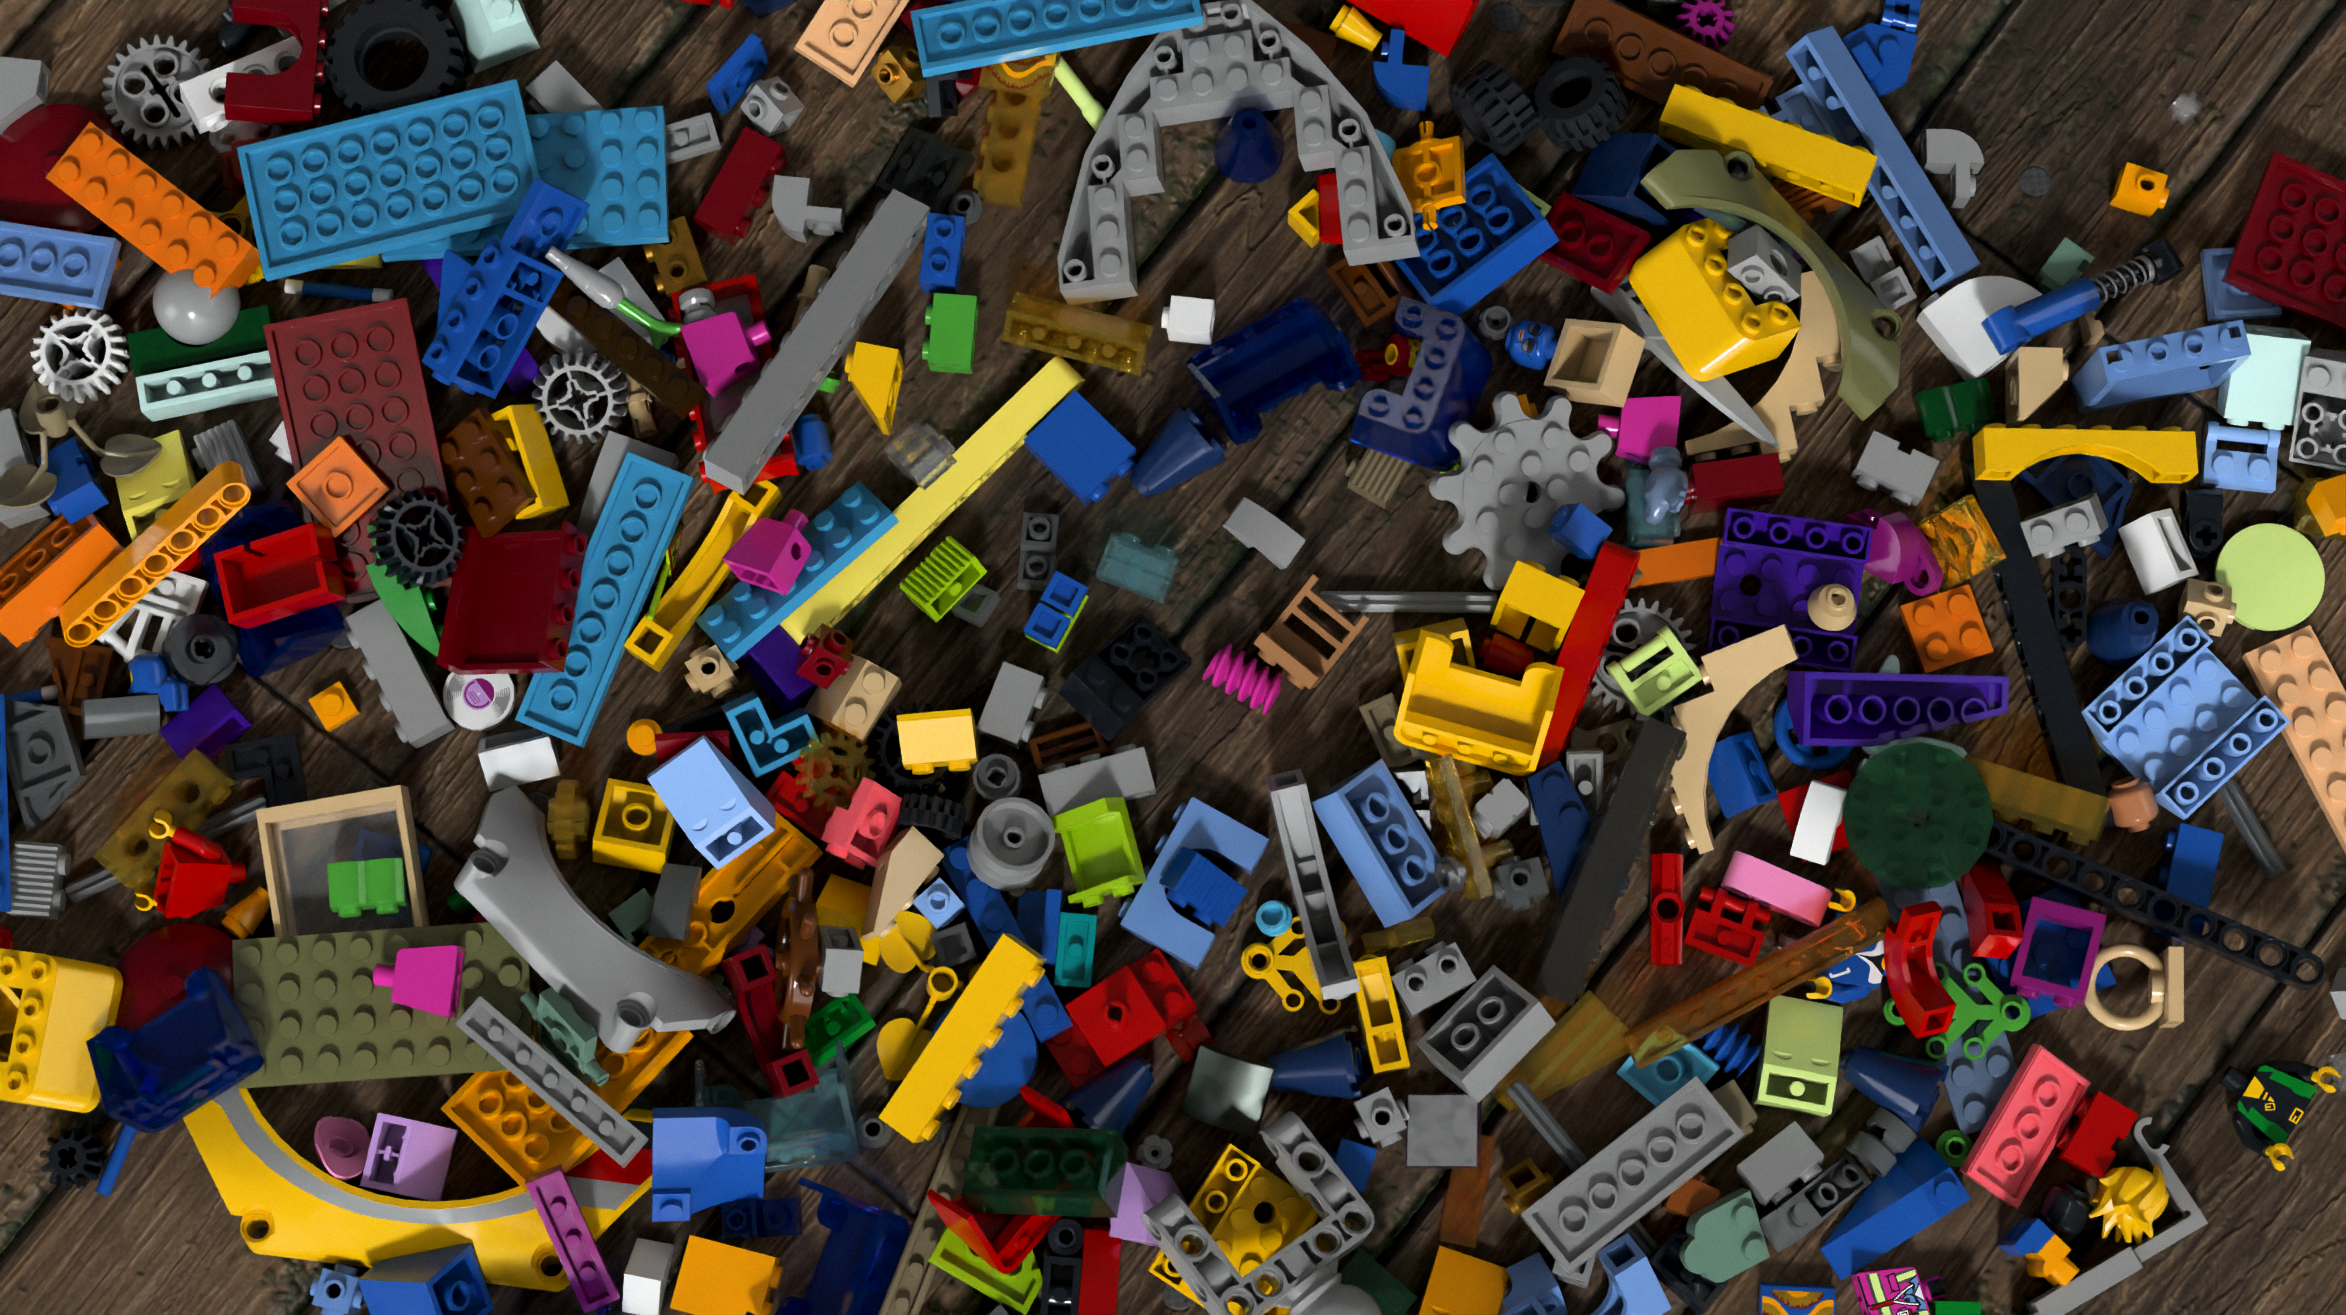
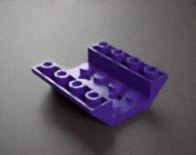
M1728 507L1718 544L1708 614L1707 652L1712 653L1786 624L1799 656L1798 659L1789 664L1853 672L1858 636H1854L1857 612L1855 619L1847 628L1840 631H1827L1818 627L1811 620L1807 610V602L1814 588L1818 585L1840 584L1851 591L1858 611L1864 564H1868L1873 528ZM1746 575H1753L1760 582L1759 591L1753 596L1745 595L1740 589L1741 579Z

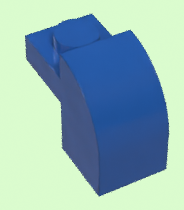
M1391 29L1390 40L1382 41L1381 62L1373 61L1372 81L1379 97L1392 107L1425 112L1430 67L1402 64L1405 30Z

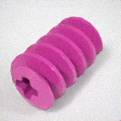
M1229 643L1216 653L1206 669L1202 680L1205 681L1214 674L1212 686L1217 688L1226 681V694L1230 695L1239 689L1237 700L1243 702L1251 696L1250 708L1255 710L1263 703L1262 715L1266 716L1281 692L1283 674L1279 672L1272 679L1268 678L1270 666L1266 665L1259 672L1256 671L1258 659L1253 658L1250 662L1244 664L1245 652L1240 651L1232 657V644Z

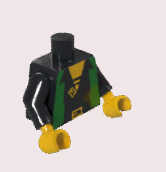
M2269 1060L2265 1064L2253 1066L2248 1075L2230 1065L2222 1074L2219 1084L2235 1094L2227 1110L2233 1115L2232 1124L2242 1144L2264 1158L2270 1157L2273 1167L2278 1171L2285 1170L2284 1164L2277 1160V1158L2281 1155H2287L2294 1159L2291 1148L2285 1143L2318 1090L2313 1085L2318 1083L2324 1091L2333 1093L2336 1091V1088L2325 1084V1079L2331 1075L2341 1078V1075L2329 1066L2319 1069L2318 1067L2298 1061Z

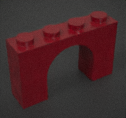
M233 0L234 23L270 25L282 28L297 39L302 51L294 65L278 74L258 75L227 72L224 99L225 119L313 127L314 114H321L322 93L316 92V81L323 82L324 60H318L319 49H326L327 28H321L320 26L321 17H328L329 0Z
M766 944L720 962V968L772 1100L788 1097L819 1084L820 1081L807 1048L802 1050L794 1049L789 1053L781 1049L783 1023L779 1021L776 1014L773 981L779 977Z

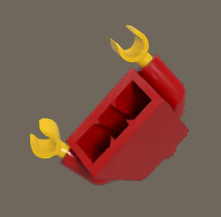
M157 810L153 819L157 823L163 824V826L151 822L149 827L151 836L156 839L170 836L172 840L165 841L155 886L146 881L137 884L135 906L141 911H147L156 906L157 911L163 912L165 918L168 919L174 917L191 918L203 910L223 904L228 884L245 881L246 868L242 861L231 862L220 844L182 825L178 828L173 826V818L169 812L165 810Z

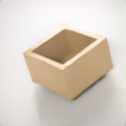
M1566 318L1544 385L1558 395L1566 397L1569 401L1624 407L1646 340L1623 324Z

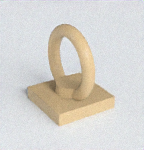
M2117 942L2102 947L2098 950L2085 1000V1006L2088 1011L2102 1024L2124 1031L2144 1028L2157 1019L2158 1028H2175L2183 1023L2184 947L2168 946L2158 956L2150 949L2132 942ZM2132 957L2140 960L2150 969L2148 977V1000L2150 1005L2138 1014L2131 1016L2115 1014L2106 1009L2097 996L2095 988L2097 974L2104 964L2114 958Z

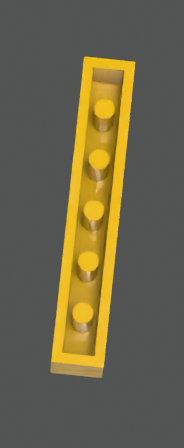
M1677 84L1674 85L1659 120L1657 134L1698 150H1716L1723 158L1733 151L1746 152L1753 159L1754 166L1759 172L1856 207H1860L1878 156L1873 155L1864 147H1851L1842 144L1831 135L1823 133L1817 135L1804 130L1797 123L1775 120L1761 110H1747L1737 106L1730 99L1723 97L1714 98L1705 95L1700 89L1690 85H1685L1684 87Z
M1003 933L878 1118L912 1143L923 1142L925 1139L931 1140L941 1126V1122L938 1119L944 1110H951L960 1099L962 1092L959 1088L965 1079L971 1080L981 1068L983 1061L980 1060V1057L986 1048L992 1049L1002 1037L1004 1031L1000 1028L1007 1017L1012 1019L1019 1012L1024 1004V1000L1021 997L1029 986L1035 987L1045 973V969L1042 966L1047 959L1013 934Z

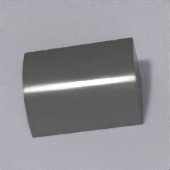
M158 694L91 699L81 702L84 740L159 733L160 705Z

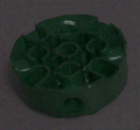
M1924 742L1891 746L1867 760L1850 783L1843 808L1846 839L1861 865L1884 883L1914 891L1944 887L1968 873L1987 849L1994 822L1990 792L1975 767L1951 749ZM1916 805L1922 806V811L1929 814L1928 820H1922L1921 826H1914L1913 820L1907 819V812H1913Z

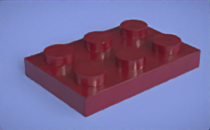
M1563 192L1545 216V219L1560 241L1536 259L1612 295L1652 239L1649 232Z

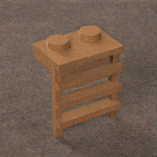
M1315 574L1310 577L1268 631L1262 632L1253 643L1260 649L1257 654L1271 666H1275L1278 663L1288 671L1286 678L1300 689H1303L1305 686L1308 689L1318 687L1323 678L1335 666L1338 659L1346 652L1350 644L1362 632V629L1370 620L1366 615H1363L1355 625L1313 591V586L1320 579ZM1305 597H1308L1350 632L1343 642L1298 606ZM1292 613L1336 648V651L1330 658H1327L1285 623Z

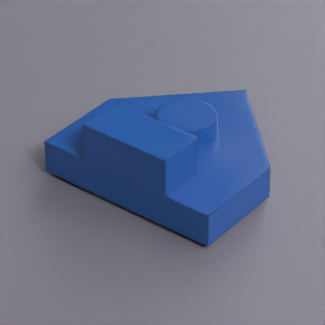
M1868 23L1841 38L1878 100L1905 85L1918 35Z

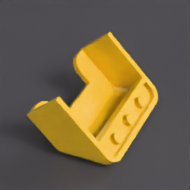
M1728 212L1682 226L1636 260L1628 272L1629 283L1685 372L1691 378L1698 381H1709L1778 358L1802 327L1793 311L1784 303L1770 301L1755 306L1742 284L1727 271V261L1720 251L1728 249V240L1740 233L1738 226Z
M1421 629L1393 731L1395 738L1402 744L1508 774L1528 776L1534 773L1554 712L1564 668L1546 662H1536L1526 667L1522 681L1514 680L1503 675H1496L1474 669L1470 666L1452 663L1451 658L1454 651L1452 642L1440 633Z
M0 948V983L7 987L23 989L8 1062L0 1061V1101L79 1113L92 1111L99 1103L123 989L121 973L116 968L41 953Z

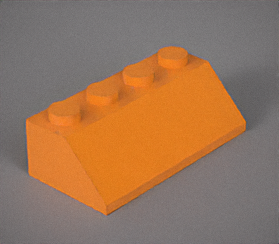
M95 512L73 524H70L64 515L61 514L0 568V633L16 648L23 642L32 640L38 634L40 627L48 620L59 616V610L63 604L125 549L119 539Z

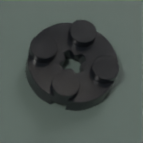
M193 613L173 624L168 631L166 639L163 641L162 652L171 671L181 680L196 687L211 685L225 679L236 666V648L239 645L235 631L223 618L216 615ZM196 641L199 644L203 642L208 644L209 647L206 649L208 657L206 659L202 655H196L194 651L196 649L194 645Z

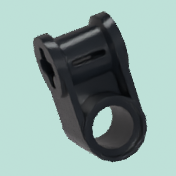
M2183 488L2179 500L2181 533L2192 558L2196 560L2205 559L2211 555L2213 550L2219 547L2223 539V494L2221 489ZM2198 534H2200V535H2201V539H2200V538H2196V536H2197ZM2203 541H2208V544L2203 545Z

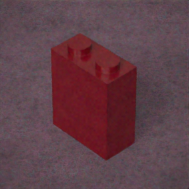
M1779 453L1692 464L1687 472L1688 492L1683 505H1687L1689 515L1723 511L1727 510L1728 507L1738 509L1774 504L1784 489Z

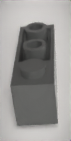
M1848 1152L1813 1180L1794 1192L1787 1200L1760 1218L1759 1222L1762 1232L1779 1253L1803 1238L1868 1186L1871 1181Z

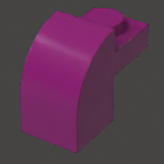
M1867 508L1846 515L1843 524L1873 528L1868 564L1864 565V570L1891 584L1912 579L1919 558L1920 540L1915 526L1907 516L1901 512L1883 516L1882 513Z

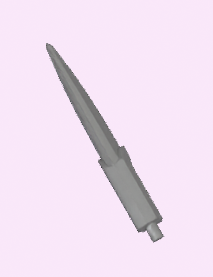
M1628 273L1612 295L1593 286L1591 287V295L1620 324H1623L1646 340L1644 348L1654 353L1691 388L1738 425L1770 447L1776 448L1780 446L1765 424L1724 376L1709 381H1698L1691 378L1685 372L1629 283Z

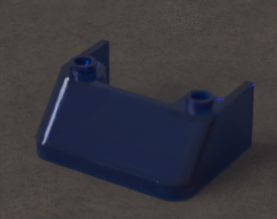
M801 1177L798 1184L823 1194L818 1206L817 1217L822 1226L831 1229V1233L805 1298L801 1299L791 1296L784 1299L778 1306L775 1315H877L908 1238L909 1226L907 1221L899 1215ZM748 1311L746 1312V1315H756Z

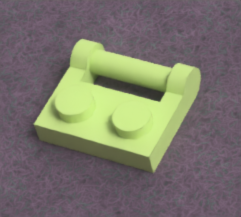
M1666 625L1657 631L1658 635L1637 650L1619 662L1614 660L1605 666L1610 676L1621 688L1642 720H1645L1703 680L1695 663ZM1665 647L1672 653L1670 657L1635 681L1631 682L1627 677V673Z

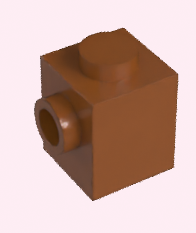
M1697 1173L1664 1199L1661 1209L1689 1220L1693 1213L1717 1201L1721 1190L1707 1185L1708 1178Z

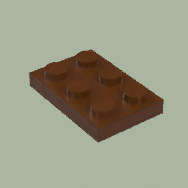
M478 407L439 442L444 470L482 538L494 536L537 498L536 493L487 407Z

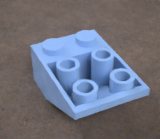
M702 735L647 775V780L694 847L717 870L724 867L775 830V807L705 735Z

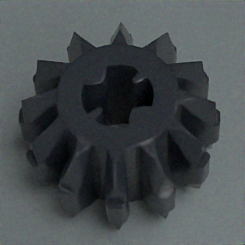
M75 1127L72 1133L68 1129L62 1128L59 1130V1140L54 1137L47 1139L48 1145L52 1147L51 1151L44 1150L40 1152L41 1157L49 1159V1162L41 1166L40 1169L45 1173L52 1172L49 1177V1183L56 1185L61 1182L63 1190H71L74 1184L78 1189H84L87 1185L86 1177L94 1181L99 1178L98 1173L93 1170L94 1167L105 1166L104 1160L96 1159V1155L101 1154L105 1150L104 1146H93L97 1136L94 1133H88L84 1136L83 1128ZM70 1152L76 1153L74 1158L78 1162L75 1166L69 1165L71 1163V1159L68 1157Z

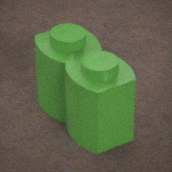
M382 858L327 864L330 909L332 912H339V917H358L362 915L361 910L376 909V913L380 915L395 914L399 912V907L407 906L405 863L403 858Z

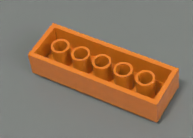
M91 122L88 123L45 177L169 273L173 274L182 269L195 270L193 280L200 287L211 288L210 300L225 288L235 286L240 290L261 263L257 248Z

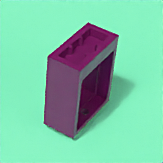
M2033 896L2023 931L2024 938L2020 942L2012 972L2010 987L2017 989V995L2037 1000L2039 995L2054 998L2053 1004L2063 1008L2075 1009L2076 1004L2084 1006L2107 915ZM2037 919L2092 933L2078 989L2023 975Z

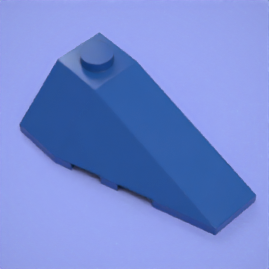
M1923 1137L1910 1144L1904 1153L1895 1154L1897 1162L1886 1176L1881 1177L1877 1175L1862 1193V1196L1853 1208L1845 1215L1819 1250L1840 1281L1971 1199L1951 1167Z

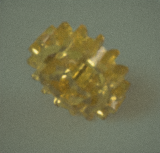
M842 731L835 732L833 740L828 732L823 733L820 737L821 743L816 739L808 741L811 751L802 750L799 752V755L805 762L795 765L796 770L803 772V777L796 780V784H806L807 789L802 795L804 798L814 795L816 798L813 806L820 807L824 802H827V810L834 811L839 802L840 807L847 810L850 807V799L852 800L853 793L859 787L863 777L868 779L876 777V773L868 771V765L874 763L875 760L874 758L865 759L863 754L869 747L863 745L857 748L855 746L857 742L855 735L850 736L845 741ZM828 747L842 748L847 753L842 756L835 755ZM814 762L817 764V775L815 778L813 775ZM838 764L841 768L838 771L839 777L832 778L830 775L833 771L832 766ZM857 765L858 775L857 779L855 780L853 778L854 767ZM829 787H835L843 795H830L824 792V790Z
M560 780V783L557 784L558 792L555 793L556 798L549 799L547 831L551 835V841H556L555 849L558 851V858L578 859L582 841L589 840L590 805L587 804V798H582V789H580V782L578 780Z

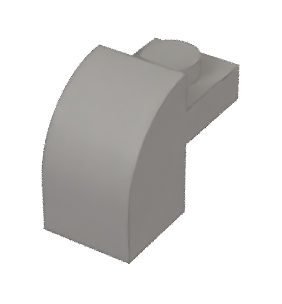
M1926 129L1920 139L1921 169L1925 174H1949L1950 208H1964L1970 198L1975 196L1976 177L1970 174H1978L1984 165L1982 151L1970 136L1954 129Z
M774 175L772 206L780 227L788 236L797 241L807 243L808 229L813 230L815 234L832 236L834 232L844 233L845 217L842 209L811 206L813 186L810 178Z

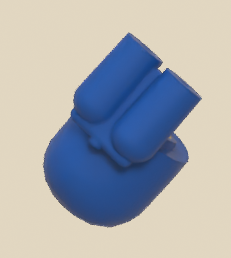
M144 652L130 660L128 669L130 670L131 687L127 690V697L158 694L165 712L189 711L188 685L176 675L171 676L170 668L163 655L156 652Z

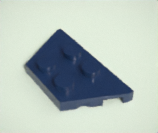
M2082 454L2056 456L2042 460L2024 469L2017 475L2049 508L2097 493L2109 527L2102 534H2099L2101 540L2088 546L2104 561L2112 554L2113 543L2121 526L2124 509L2129 501L2133 485L2106 458Z

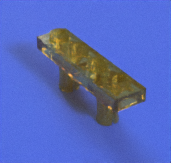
M1452 754L1436 756L1425 760L1427 767L1425 777L1430 788L1434 790L1438 803L1436 805V813L1440 822L1444 824L1448 835V852L1457 860H1460L1467 871V879L1464 888L1461 890L1462 893L1466 895L1467 900L1483 899L1495 895L1487 868L1500 864L1501 860L1514 857V849L1508 839L1480 847L1465 799L1493 788L1490 773L1484 769L1458 777Z

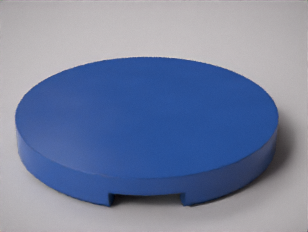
M953 1006L946 1010L939 1018V1020L937 1021L932 1030L930 1040L932 1039L936 1031L939 1029V1027L941 1026V1024L943 1023V1021L945 1020ZM1021 1010L1012 1019L1007 1017L1000 1028L1004 1032L998 1043L992 1049L986 1048L980 1057L983 1064L971 1080L965 1079L959 1088L962 1092L958 1100L959 1103L976 1108L999 1106L1021 1093L1019 1089L1023 1084L1029 1085L1038 1065L1039 1044L1031 1024Z

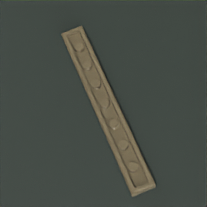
M962 1104L928 1191L932 1189L949 1201L965 1193L977 1171L1002 1105L976 1108ZM925 1196L878 1315H919L938 1269L937 1266L927 1260L946 1227L927 1196Z

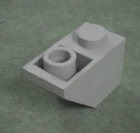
M0 56V135L24 114L46 106L52 71L41 60Z

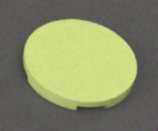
M2263 523L2249 526L2239 531L2223 545L2215 560L2214 582L2232 587L2231 602L2237 604L2235 621L2253 630L2283 631L2299 624L2315 610L2324 591L2325 573L2317 550L2307 538L2284 525Z

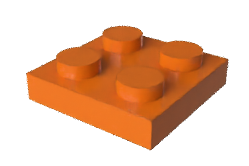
M339 435L286 483L290 490L321 524L331 529L334 538L339 537L391 490L342 435Z
M1969 584L1901 605L1898 608L1922 674H1931L1994 652Z

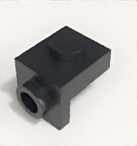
M956 71L926 77L925 105L928 109L929 118L958 116L955 80L973 79L972 72Z

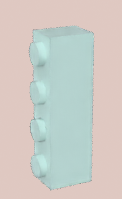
M268 350L135 377L141 412L152 422L278 396Z

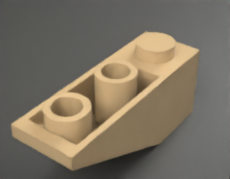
M914 826L900 831L878 857L861 937L865 941L878 936L884 938L896 925L897 922L893 918L900 910H907L918 897L915 891L922 883H929L940 870L937 864L945 855Z

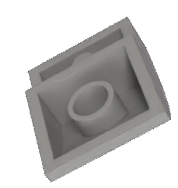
M609 430L598 457L577 525L579 529L588 533L587 543L591 540L627 452L675 471L680 461L677 455Z

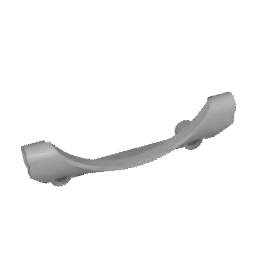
M510 785L504 790L492 794L485 806L473 841L480 850L471 853L457 875L454 886L561 997H565L571 1002L574 1011L582 1020L592 1024L597 1035L607 1048L616 1053H627L642 1031L651 1027L657 1032L706 1028L711 1034H716L730 1023L736 1011L703 977L669 965L635 947L611 930L583 904L564 880L551 855L546 839L544 813L516 785Z

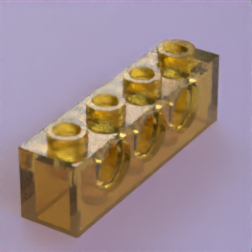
M1005 62L1014 72H1024L1037 64L1033 62L1030 65L1026 64L1023 66L1021 64L1019 66V63ZM995 76L994 89H998L996 102L990 101L987 113V122L992 123L989 135H983L980 147V156H985L982 169L976 168L973 181V189L978 190V196L982 202L1017 209L1022 208L1048 76L1044 77V79L1038 78L1034 86L1021 88L1019 91L1017 88L1014 89V87H1006L1005 83L1002 85V82H999V79H996ZM1013 94H1022L1026 97L1025 101L1019 105H1012L1007 101ZM1007 127H1014L1019 130V133L1014 138L1008 139L1001 136L1002 130ZM1001 160L1012 163V167L1006 172H998L994 169V165Z
M194 748L93 857L124 886L135 889L137 886H144L155 874L154 868L161 861L165 841L172 840L170 836L163 839H156L151 836L149 832L150 823L154 822L160 825V823L153 819L157 810L172 812L174 815L173 826L178 828L182 825L192 831H196L206 820L204 814L214 804L216 806L221 804L232 791L230 787L235 780L204 752ZM198 785L200 790L199 797L196 801L187 803L185 798L186 791L191 786ZM146 839L149 845L148 851L144 856L137 858L135 846L140 840Z

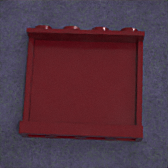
M563 522L561 530L496 533L492 537L482 538L476 527L465 526L461 531L460 537L467 541L464 545L458 547L464 556L462 559L455 561L458 568L453 572L436 664L457 675L564 672L566 657L569 652L568 645L572 623L575 619L578 589L581 585L583 561L587 551L588 533L569 522Z

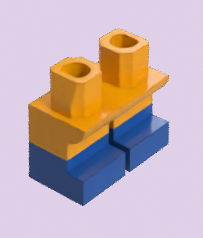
M2039 1218L2021 1219L1997 1245L2008 1256H2025L2029 1260L2027 1272L2030 1277H2044L2052 1286L2058 1284L2066 1286L2080 1270L2066 1257L2071 1249Z

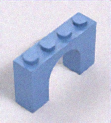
M1192 797L1188 804L1181 802L1172 818V821L1177 823L1170 836L1165 833L1163 834L1154 850V853L1159 856L1153 867L1151 868L1148 865L1144 867L1147 882L1138 884L1141 888L1134 899L1130 897L1126 899L1118 916L1123 919L1120 923L1122 929L1198 971L1215 940V934L1179 915L1169 904L1165 894V887L1159 883L1160 879L1163 878L1164 873L1172 864V860L1176 859V854L1180 853V848L1183 846L1198 853L1217 856L1251 875L1266 850L1269 839Z
M1626 1233L1597 1252L1609 1278V1289L1601 1305L1590 1315H1663L1672 1309L1646 1255L1629 1233ZM1532 1294L1501 1315H1548V1313L1534 1294Z

